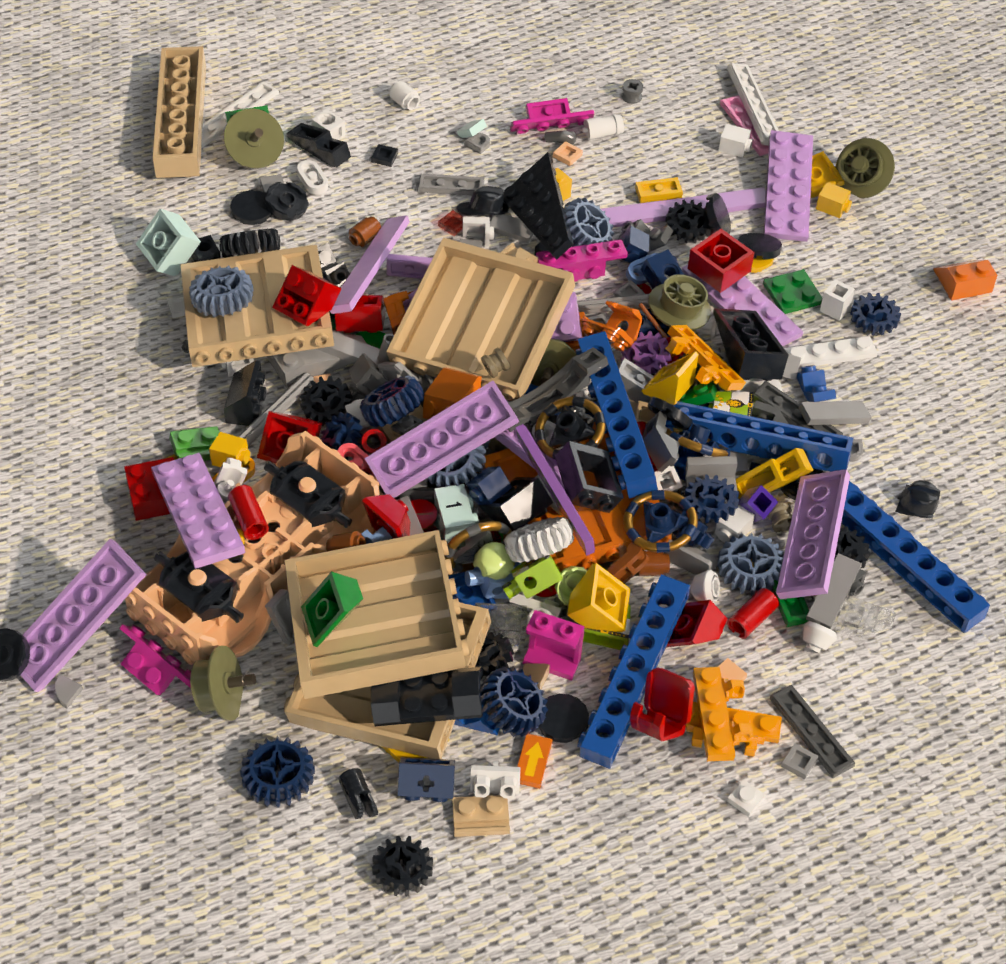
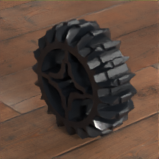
M272 228L223 235L219 239L220 252L223 258L279 250L281 243L278 230Z

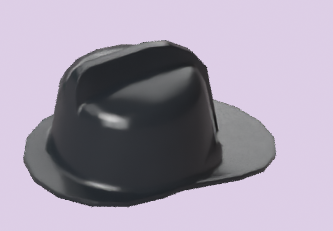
M482 186L476 189L472 194L470 202L459 203L456 207L459 213L465 215H502L509 211L507 204H504L503 189L492 186Z
M926 480L914 481L910 485L906 484L905 489L897 497L899 503L895 512L921 518H933V514L938 507L940 490Z

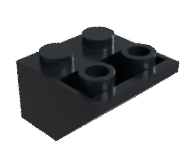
M255 360L233 374L224 407L225 423L249 426L261 415L262 405H260V401H265L266 387H263L265 371H261V361Z

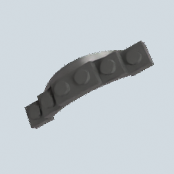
M592 347L586 352L574 356L560 371L538 388L516 400L508 402L519 422L507 430L512 432L516 427L525 423L533 427L542 411L551 403L562 398L571 397L590 385L589 376L609 365L607 357Z

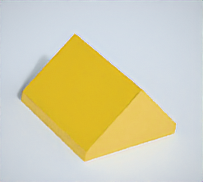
M695 351L662 367L641 390L643 394L657 397L671 405H675L695 381L698 353Z

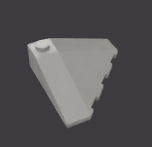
M332 330L335 333L367 344L360 335H349ZM317 349L266 356L287 389L304 373L314 377L329 374L352 364Z

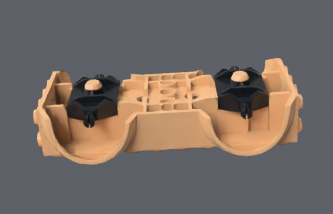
M306 431L293 434L288 438L286 448L277 463L273 464L271 461H268L264 466V470L268 473L251 486L267 524L278 523L280 528L278 527L276 532H267L266 535L259 538L261 540L258 543H249L248 539L244 537L245 553L242 554L244 557L239 563H232L228 558L195 569L179 534L167 555L162 551L155 555L154 560L159 564L149 571L125 598L126 613L133 621L138 620L151 635L160 637L170 650L175 649L190 665L194 664L197 660H209L212 651L218 646L229 647L236 658L244 656L261 641L268 630L271 618L265 605L280 589L288 590L285 560L327 552V540L332 538L333 535L358 531L361 534L367 529L371 534L376 532L371 527L362 503V499L365 497L379 496V482L374 476L366 474L354 462H349L342 457L337 450L326 446L318 437L312 436ZM228 501L224 505L236 529L242 530L230 501Z

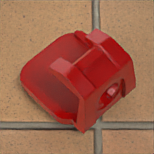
M663 668L652 669L647 674L644 706L647 710V715L643 713V705L634 702L630 714L631 728L660 741L670 740L683 735L686 724L690 722L692 716L694 683L690 679H686Z

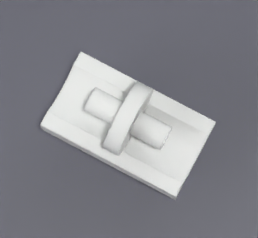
M230 457L226 459L225 463L223 462L214 482L223 502L229 501V492L236 487L237 483L240 482V485H242L247 475V469L241 467L242 462Z
M493 761V766L471 765L470 793H474L475 797L486 798L489 793L500 794L503 798L513 799L515 794L519 795L521 767L498 766L499 761Z

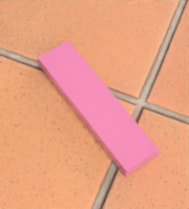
M737 95L720 100L721 107L737 127L751 130L750 139L753 140L752 147L758 155L768 154L769 146L761 144L740 96Z

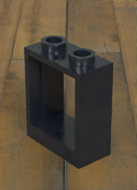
M568 441L555 455L565 492L573 505L610 513L624 498L609 451ZM583 470L594 473L598 487L587 485Z

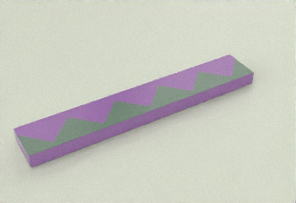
M524 424L516 427L520 445L561 514L572 525L573 534L586 556L594 553L593 537Z

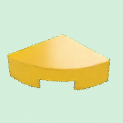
M757 255L756 258H753L751 272L757 273L773 264L774 258L764 260L762 256Z

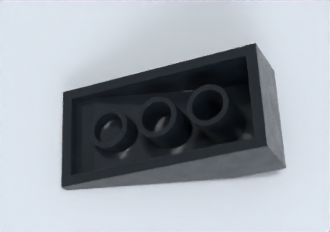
M714 308L713 315L731 368L743 380H750L751 378L771 381L772 379L782 380L789 355L757 311Z

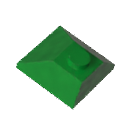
M331 571L301 606L313 646L318 647L363 600L357 579Z

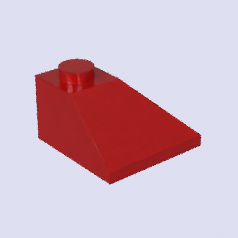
M268 411L257 458L276 464L283 454L290 436L306 431L312 436L319 438L322 423L299 416Z
M390 494L369 496L362 499L371 527L374 530L378 531L383 527L392 536V539L410 536L411 522L407 513L409 509L402 500L396 501Z
M711 600L688 602L682 611L666 648L718 640L728 618Z

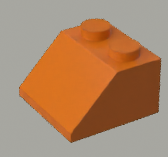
M972 260L933 268L951 301L992 293L998 276L989 260Z
M447 367L443 368L424 394L423 418H432L480 389L482 376Z

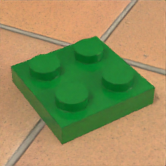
M804 269L763 280V285L784 314L815 307L822 303L823 298Z

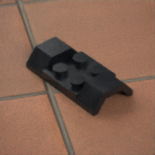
M482 667L455 669L371 686V709L375 727L483 717L480 697Z

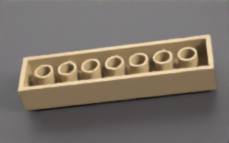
M203 46L161 48L153 146V164L156 178L200 176L206 78Z

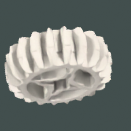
M565 517L542 519L508 534L504 540L505 549L510 560L514 562L537 560L567 548L574 540L573 528Z

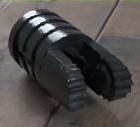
M352 768L343 772L339 776L338 781L344 791L354 818L361 819L363 817V805L369 817L378 815L377 806L361 769Z

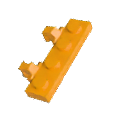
M671 325L667 333L672 338L665 349L670 354L679 355L681 352L689 355L696 351L698 353V363L702 367L695 378L701 384H709L711 381H714L726 391L742 390L746 381L687 325Z
M720 667L694 668L693 680L707 762L734 761V746L739 745L740 742H751L753 735L751 724L738 723L734 725V721H729L726 702L729 699L743 698L745 692L743 680L722 678Z
M693 702L692 716L690 722L686 724V732L693 733L692 746L701 748L703 734L698 704ZM727 708L729 721H734V725L738 723L752 725L751 742H746L744 755L754 757L757 744L763 745L764 741L779 742L782 717Z

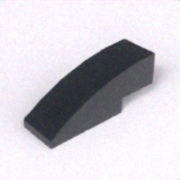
M300 123L286 133L292 142L330 166L337 168L351 157L347 142L333 139L329 130Z

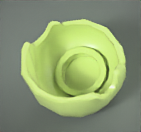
M491 542L481 547L474 555L473 566L479 567L483 577L500 580L505 579L512 573L515 562L510 560L504 544Z
M570 566L561 571L563 579L555 584V589L559 600L566 606H569L570 593L587 572L584 567Z

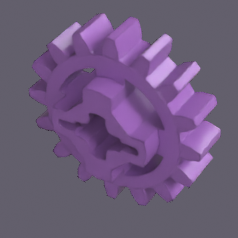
M649 331L647 336H644L640 332L639 338H637L632 346L623 352L621 351L623 356L621 361L626 358L632 362V359H634V364L647 373H657L662 367L668 365L666 361H672L670 353L665 349L669 343L666 338L661 337L660 333L654 336L652 331Z

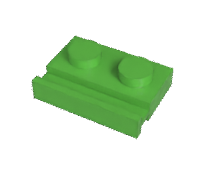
M217 426L171 431L169 439L175 456L178 459L200 453L203 461L211 460L209 448L220 432Z

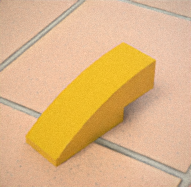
M795 448L781 457L770 459L736 479L737 491L739 492L738 498L740 499L747 489L762 485L770 493L799 479L801 476L813 472L814 470L804 449Z

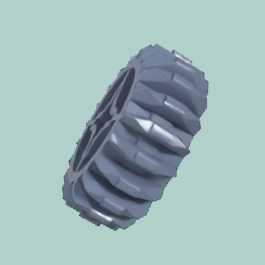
M577 198L565 205L563 210L567 215L566 222L570 228L574 244L572 247L613 241L612 236L614 232L612 228L614 226L609 223L611 218L605 215L606 211H602L600 205L596 206L593 200L588 202L586 198Z
M219 266L216 269L210 267L209 271H202V275H196L195 280L191 281V286L189 287V294L194 308H197L199 313L203 312L205 316L212 314L213 317L217 315L224 317L226 314L233 315L235 311L241 312L242 308L248 307V303L252 302L254 291L252 281L249 275L245 273V270H239L238 267L231 269L230 266L225 268Z
M480 445L446 466V472L438 471L429 476L428 481L432 485L436 484L438 488L453 485L459 486L462 483L467 484L469 479L477 476L476 472H482L484 469L481 465L486 463L484 456L486 450L484 446Z
M752 532L748 536H745L743 533L738 538L732 536L730 542L725 541L723 548L719 551L717 566L720 577H724V584L731 583L732 591L739 587L741 595L745 590H749L751 596L755 594L756 590L759 591L761 588L771 591L774 586V580L779 581L784 551L779 550L778 543L772 544L771 537L766 540L763 539L762 533L758 537L753 536Z

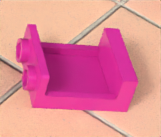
M534 610L526 627V633L530 636L529 648L523 659V664H549V673L572 681L581 661L585 626Z

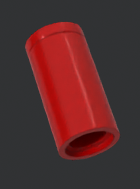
M370 429L364 433L360 447L369 456L386 446V437L382 431ZM370 437L377 438L380 446L376 449L370 448L367 445V439Z
M240 485L233 488L228 494V499L245 538L248 540L262 538L267 534L269 526L252 488L248 485Z
M761 588L727 620L729 630L733 633L736 631L740 634L739 637L741 639H746L779 607L777 597L770 590Z

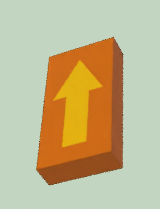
M532 734L526 735L517 766L521 767L520 784L541 788L553 739Z

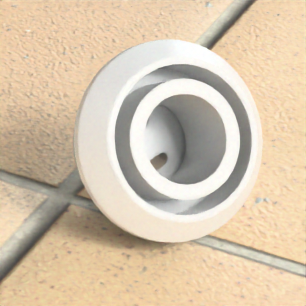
M707 570L699 573L690 581V594L696 600H711L713 603L718 600L720 581L714 571Z
M808 621L803 625V641L807 642L805 647L820 653L821 649L827 650L837 639L836 632L820 624Z

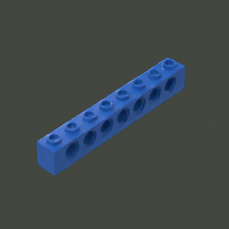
M606 332L579 338V349H576V355H580L594 347L605 355L609 365L589 376L591 384L587 387L590 397L596 398L594 403L604 414L606 422L604 434H608L605 442L609 453L614 452L615 456H612L611 460L615 471L620 470L621 475L617 477L621 490L626 489L629 499L652 490H658L656 476Z
M679 401L673 405L689 416L693 423L711 429L708 439L722 444L730 451L760 458L777 459L795 448L804 449L812 468L829 472L847 470L853 437ZM666 420L665 427L677 428L670 421Z
M849 481L841 523L847 526L851 532L857 530L856 536H864V543H869V548L963 633H966L985 619L990 607L986 599L977 594L968 586L965 580L959 578L945 563L935 557L927 547L918 542L909 531L901 527L891 515L885 513L874 500L868 498L857 485Z
M662 574L657 583H652L648 593V597H650L648 604L643 603L639 611L638 617L640 621L638 625H632L628 637L631 640L628 646L623 645L619 654V660L621 661L618 667L613 666L608 679V681H611L608 689H602L598 703L601 704L598 710H593L589 717L588 725L590 727L588 732H582L577 747L580 748L581 758L608 769L611 768L631 725L630 714L633 703H641L645 695L647 674L652 669L657 668L688 601L689 584ZM664 604V605H667L668 607H660V606H658V605ZM656 625L658 628H650L649 626ZM640 646H646V647H648L649 649L642 650V649H640V648H638V647H640ZM636 667V668H638L639 670H638V671H631V670H629L628 668ZM627 689L629 692L621 693L618 690ZM614 710L619 712V714L611 715L608 712ZM604 732L607 733L609 736L600 737L597 734Z

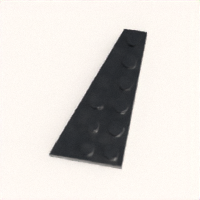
M547 152L530 169L522 173L519 179L507 187L503 192V196L507 206L557 260L574 244L570 228L566 222L567 215L563 210L564 203L559 183L555 177L556 170L552 165L553 158Z

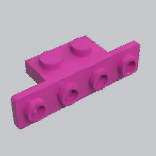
M567 98L527 103L526 112L528 119L513 121L510 126V132L516 131L517 134H524L529 129L537 128V131H545L550 126L566 128L571 123L584 125V120L593 118L595 113L594 110L571 113Z
M622 240L570 247L557 260L549 251L536 253L539 264L572 272L574 282L605 276L606 261L627 258L628 255Z
M122 624L119 627L121 631L136 642L121 662L125 669L159 696L165 692L175 676L191 688V671L188 669L186 671L180 667L181 661L170 654L168 656L162 652L163 646L152 639L150 641L144 637L146 633L138 626L133 624L129 627Z

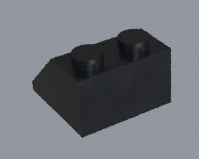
M516 477L510 481L512 485L510 490L492 504L479 505V507L493 521L502 522L508 525L511 531H516L518 528L529 525L528 522L533 518L543 516L548 511L547 508L554 502L539 478Z

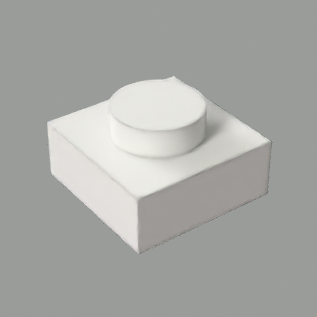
M743 780L730 794L727 802L750 817L765 800L766 795L746 780Z

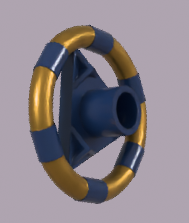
M693 423L690 432L667 427L666 434L680 443L679 445L712 457L730 456L728 448L708 439L711 429Z
M652 490L639 495L630 502L623 518L624 529L629 539L642 549L657 553L674 551L686 545L694 536L698 525L696 510L689 500L678 493L668 490ZM665 499L673 501L680 505L688 517L671 511L670 507L665 503L653 504L648 501ZM642 504H644L647 540L643 539L633 527V517ZM688 524L682 536L671 542L655 543Z

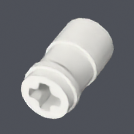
M612 114L607 117L585 119L582 132L586 134L588 140L604 138V136L619 135L624 132L622 116L620 114Z

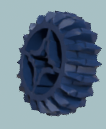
M400 376L372 390L361 401L359 408L365 421L370 426L384 427L386 424L391 425L393 422L399 421L401 418L406 417L407 414L413 412L422 403L425 395L423 388L414 376Z
M503 666L492 671L483 680L480 688L481 704L484 706L482 711L489 716L487 721L492 720L495 723V729L502 728L503 734L510 732L513 737L517 735L523 737L534 732L544 722L546 712L548 711L546 707L548 700L542 697L544 691L537 687L539 682L534 683L531 680V675H524L523 669L516 670L514 666L510 668Z
M276 736L275 741L270 742V740L265 738L264 745L256 742L254 745L255 750L248 749L247 757L242 760L240 775L242 777V786L246 788L249 797L254 796L257 803L264 798V804L267 807L271 804V801H275V805L279 808L283 800L290 806L291 797L300 801L301 793L308 794L309 785H312L314 782L315 766H313V757L308 755V749L306 747L301 748L298 740L291 744L289 737L284 741H280V738ZM277 764H279V769L281 770L278 771V778H276L275 772L277 770Z

